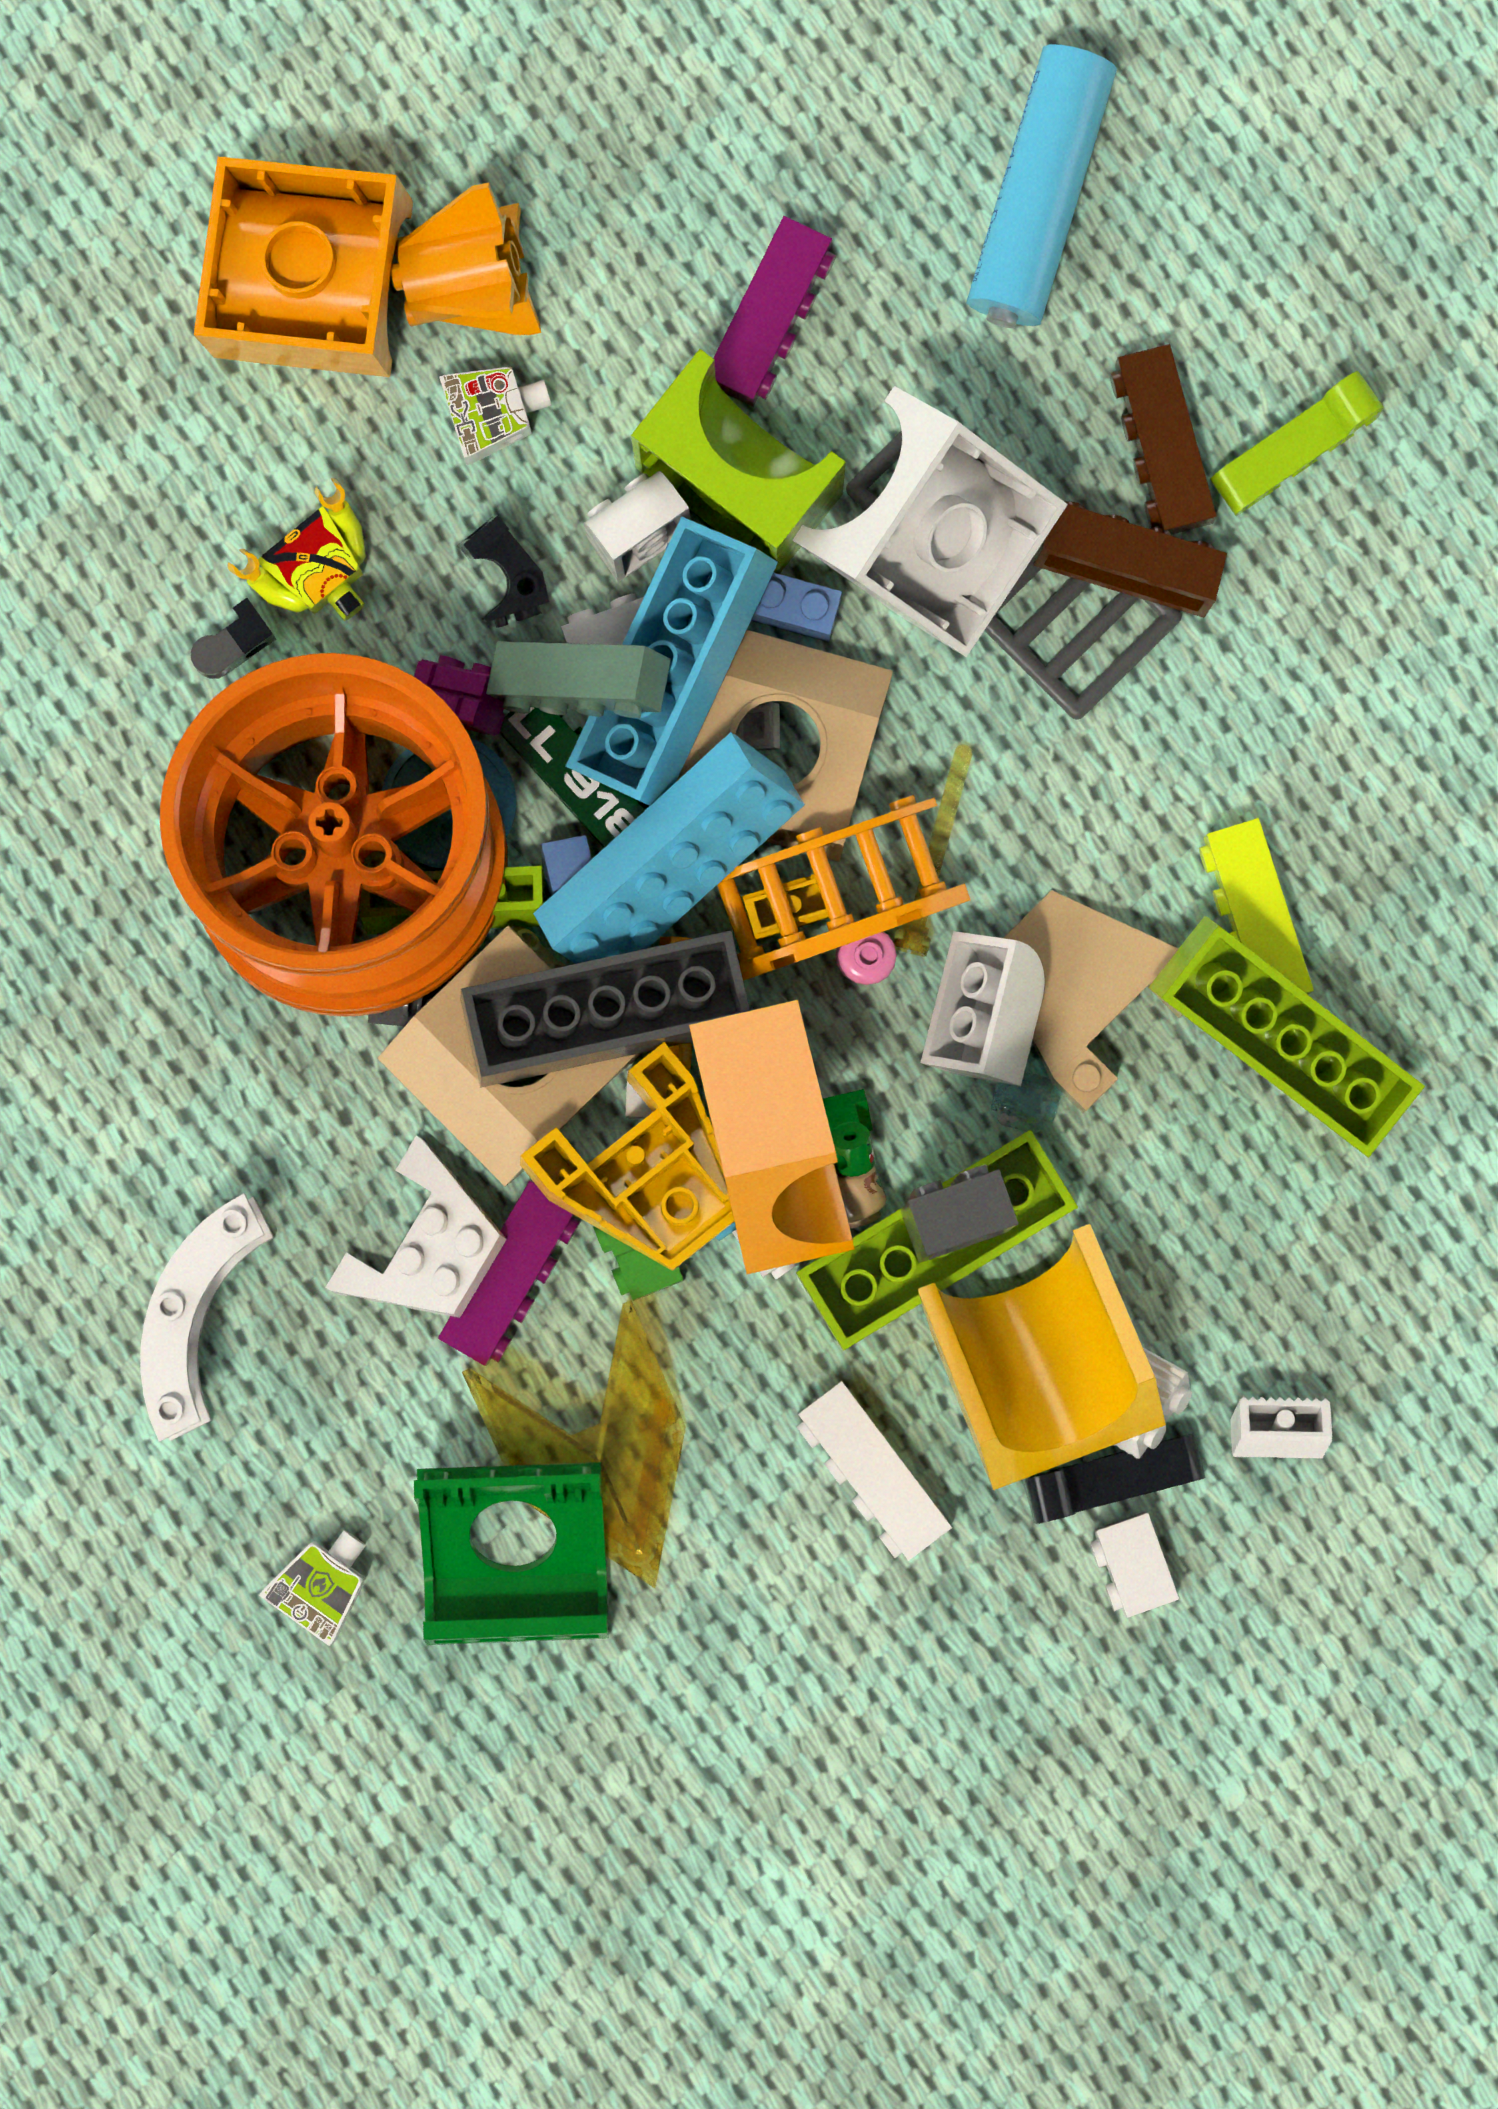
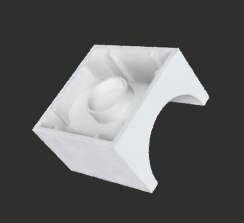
M894 386L884 402L890 405L898 416L902 431V445L897 466L886 488L867 510L852 521L839 527L825 530L812 529L802 525L793 541L896 614L967 657L1068 504L960 422Z

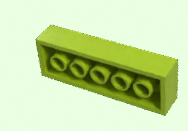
M1206 915L1148 987L1368 1158L1425 1087V1085Z
M1031 1129L959 1172L962 1173L985 1164L989 1173L1000 1169L1019 1223L1007 1233L918 1263L901 1214L902 1207L853 1237L855 1250L820 1257L796 1272L797 1277L843 1351L921 1304L918 1288L935 1282L938 1289L942 1291L1078 1208ZM959 1173L943 1182V1189L951 1186L950 1184Z

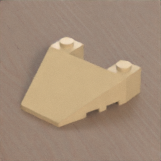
M1051 890L1004 938L1017 940L1029 945L1041 960L1044 970L1045 987L1032 1044L1051 1082L1084 1113L1118 1080L1086 1046L1146 987L1151 985L1179 948ZM1154 993L1178 1018L1182 1016L1180 1012Z

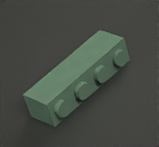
M497 641L486 694L502 701L505 710L515 713L527 714L530 712V707H535L543 712L555 715H566L567 709H576L577 712L585 715L601 717L604 715V710H611L620 716L640 718L642 712H661L671 659L647 646Z

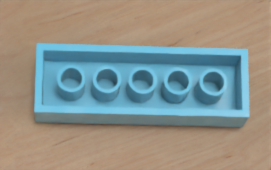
M681 516L622 645L647 646L671 659L661 712H642L640 718H629L615 714L611 710H604V715L601 717L589 716L566 767L649 806L664 794L678 779L778 562L752 546Z
M730 732L533 914L552 949L575 964L647 949L805 804L782 768Z

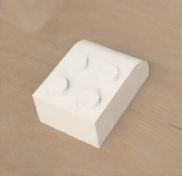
M661 471L656 472L650 477L646 473L640 475L624 488L627 492L625 495L613 503L607 499L595 506L587 514L589 519L584 522L587 539L617 582H620L666 550L667 543L670 542L681 516L690 520L689 507Z
M953 931L920 1063L961 1076L1021 1086L1045 987L1044 970L1041 960L1029 945L1012 939Z

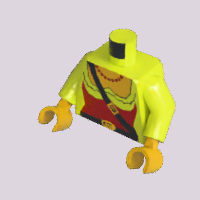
M331 478L336 486V492L332 497H323L317 486L314 491L322 507L258 559L247 550L240 549L239 551L246 555L248 559L244 569L238 570L229 562L227 566L231 573L241 579H247L248 585L271 605L296 613L308 608L313 614H316L330 603L340 617L346 621L358 613L365 605L350 585L363 575L359 566L363 563L366 554L362 526L349 503L345 501L343 487L337 479Z

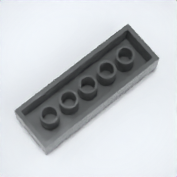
M731 931L461 988L460 997L480 1088L653 1051L663 1042L668 1047L693 1042L689 1025L750 1011Z
M985 1164L959 1173L950 1184L951 1186L943 1189L941 1180L913 1189L911 1195H909L910 1197L907 1199L908 1202L901 1210V1214L918 1263L1005 1234L1019 1224L1000 1169L989 1173Z

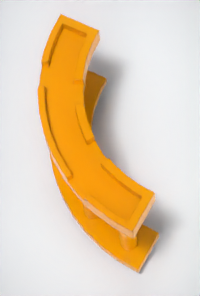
M911 795L889 803L891 812L826 835H824L822 827L796 836L798 845L737 866L717 884L741 952L737 954L743 981L971 901L965 883L947 889L945 881H939L916 814L938 806L935 797L917 803L915 796ZM897 820L900 822L923 888L919 890L922 899L905 905L901 896L896 897L873 832L874 828ZM854 835L856 836L879 904L875 905L878 914L856 922L852 914L847 915L823 847ZM805 852L807 853L830 919L829 922H826L828 932L806 939L804 931L799 932L775 865L777 862ZM755 870L759 872L782 937L778 939L780 949L766 954L763 946H758L734 880L736 877Z

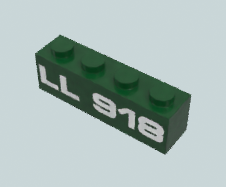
M530 707V712L527 714L510 711L504 717L499 732L501 736L603 848L649 807V805L566 767L583 730L580 726L573 731L562 719L564 715L546 713L535 707Z

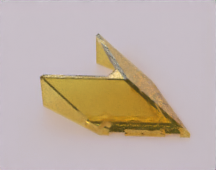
M630 1300L622 1304L600 1423L576 1434H569L477 1373L474 1368L462 1371L504 1466L601 1462L606 1556L655 1588L686 1426L634 1302ZM527 1503L528 1505H530L531 1507H533L534 1509H536L537 1511H539L540 1513H542L550 1519V1517L544 1511H542L541 1509L532 1504Z

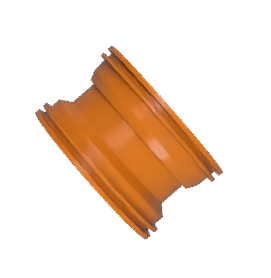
M340 653L301 655L265 665L230 684L199 712L183 734L168 765L160 802V831L166 862L175 885L191 911L203 924L219 953L231 968L261 993L282 1004L319 1015L340 1017L363 1016L402 1007L422 998L454 976L471 959L494 923L496 917L492 914L497 902H500L498 899L502 884L506 885V880L503 878L505 867H508L506 832L499 806L484 776L481 762L469 734L459 718L430 687L395 666L367 657ZM334 734L324 770L317 778L314 793L257 775L266 764L286 750L307 740ZM366 734L382 737L407 748L420 757L433 772L414 784L369 794ZM346 784L350 786V791L346 797L339 800L328 797L331 789L336 785ZM237 800L280 834V836L274 841L271 853L260 863L238 874L227 877L224 863V839L230 812ZM451 809L453 818L451 849L438 883H435L401 852L393 842ZM303 849L306 851V856L301 863L294 866L285 864V858L292 850ZM380 851L386 854L381 865L375 868L364 866V860L370 853ZM309 889L316 945L294 942L281 937L261 926L249 915ZM362 889L413 912L410 917L388 932L353 944Z

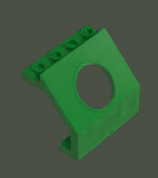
M601 1462L417 1469V1480H414V1500L419 1510L425 1599L423 1640L426 1645L609 1639ZM505 1501H520L538 1507L550 1517L556 1529V1539L551 1549L534 1562L516 1566L503 1565L489 1560L476 1549L470 1536L471 1525L479 1513L491 1505Z

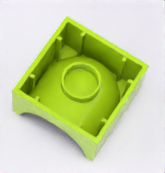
M701 349L696 352L631 434L636 469L643 474L646 473L649 477L661 471L683 498L691 512L717 532L752 546L776 560L778 563L774 573L777 574L782 572L801 548L800 545L793 541L801 526L804 525L808 528L816 529L843 495L846 462L833 451H830L823 460L814 465L771 436L724 393L715 379L714 359Z

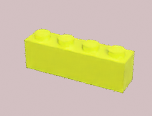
M1259 818L1206 834L1203 838L1206 846L1199 847V853L1206 873L1214 871L1219 889L1213 890V897L1219 915L1224 916L1228 914L1233 930L1229 934L1306 994L1312 993L1314 991Z

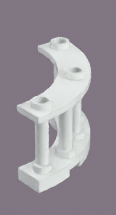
M245 1193L221 1206L204 1219L186 1237L166 1265L150 1299L143 1325L140 1373L149 1419L159 1442L166 1438L172 1441L212 1421L201 1389L198 1363L199 1341L205 1317L213 1297L231 1271L255 1249L274 1238L255 1197L247 1199Z

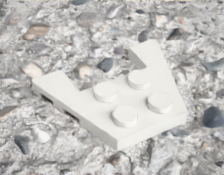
M416 1135L395 1171L431 1191V1195L383 1274L346 1252L325 1288L343 1296L360 1297L369 1301L386 1302L411 1309L460 1318L507 1239L475 1199L465 1191L449 1167L439 1159L431 1145Z

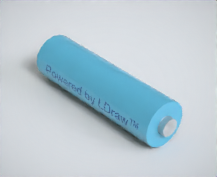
M1049 44L1043 46L966 302L974 310L987 315L986 320L997 326L1015 328L1016 324L1023 326L1041 325L1117 71V67L1112 62L1090 51L1066 45Z

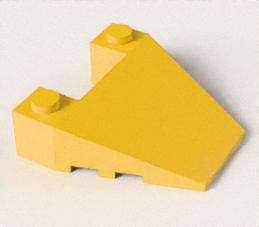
M663 1042L628 1070L627 1081L651 1109L652 1113L588 1164H586L556 1127L520 1155V1166L549 1201L674 1271L735 1221L713 1127L700 1099L695 1080L667 1044Z

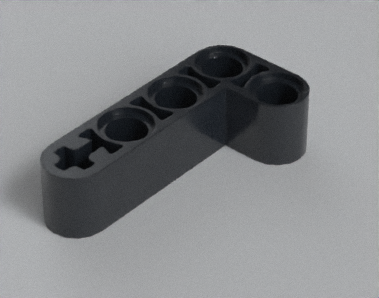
M1192 1433L1161 1441L1155 1449L1148 1447L1140 1459L1127 1452H1119L1092 1459L1089 1462L1050 1470L1047 1473L1033 1475L1022 1480L1033 1521L1035 1524L1065 1518L1076 1514V1512L1183 1485L1206 1477L1195 1435Z

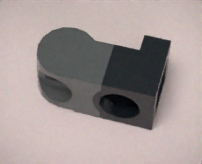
M245 598L233 607L239 619L215 636L207 635L201 637L193 644L191 661L197 671L204 677L219 679L227 675L276 640L248 598Z

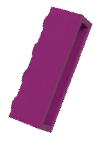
M783 216L713 358L715 361V379L725 394L754 407L758 397L767 399L777 378V375L772 373L771 370L778 357L785 360L788 357L797 335L791 333V330L798 317L804 320L807 318L815 302L816 295L810 291L817 277L826 279L835 261L836 255L830 253L832 238Z
M529 1181L500 1230L507 1240L461 1317L450 1316L437 1339L484 1366H487L491 1359L499 1363L512 1341L505 1334L514 1319L520 1323L524 1321L535 1302V1299L528 1296L537 1280L543 1284L546 1283L558 1262L557 1259L551 1257L560 1241L568 1245L581 1221L575 1218L574 1214L549 1201L537 1185Z

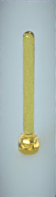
M965 744L959 745L954 751L928 847L938 878L972 758V750ZM920 880L914 901L922 899L919 890L923 889ZM928 916L903 924L901 929L896 930L893 940L896 950L908 953V949L912 950L910 954L927 957L931 938L928 937L929 928L925 927Z

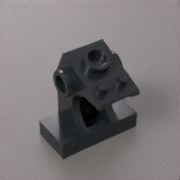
M498 515L491 517L457 545L468 559L493 561L501 568L506 577L507 588L504 598L481 618L483 622L494 620L496 628L508 625L506 616L514 614L516 622L542 614L539 605L550 602L543 572L508 531L510 529ZM522 578L526 579L530 584V591L526 595L520 594L517 590V583Z

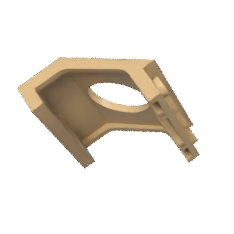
M746 630L677 781L730 732L736 735L741 720L750 710L766 702H789L802 708L815 722L820 736V753L812 771L804 779L793 784L805 805L766 841L790 848L798 845L797 835L822 827L823 833L826 835L849 827L893 671ZM846 838L823 846L828 859L840 862Z
M515 925L511 928L507 926L416 1013L377 1058L505 1187L524 1172V1169L520 1166L521 1154L557 1127L560 1131L612 1079L642 1054L639 1053L551 1072L538 1082L524 1087H508L496 1084L480 1088L460 1001L461 988L566 966L559 962L540 943L539 938L525 927Z

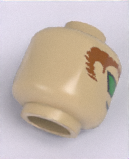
M834 1163L850 1229L867 1225L880 1218V1210L885 1206L887 1199L876 1168L873 1167L866 1174L850 1177L839 1173Z

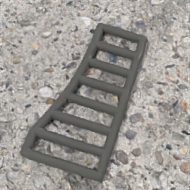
M902 431L846 486L847 494L864 511L877 499L868 488L899 459ZM1035 555L996 614L1042 569L1033 566ZM1070 578L1015 634L995 615L984 631L1071 718L1079 720L1181 621L1182 614L1180 610L1144 600L1160 617L1078 698L1059 678L1139 598L1120 592L1046 666L1027 646L1091 583Z

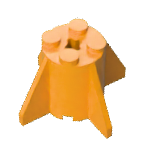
M489 182L474 185L408 236L397 238L394 251L398 263L392 264L391 276L395 289L397 291L404 290L406 297L404 303L405 314L411 327L442 321L513 335L541 333L540 322L528 292L527 272L521 274L519 259L524 258V253L519 239L521 216L519 203L498 208Z

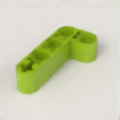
M1357 370L1329 389L1316 404L1224 466L1210 480L1235 516H1238L1281 486L1280 483L1289 476L1295 477L1318 461L1316 458L1327 450L1331 452L1353 437V433L1363 425L1367 427L1373 423L1382 413L1384 406Z

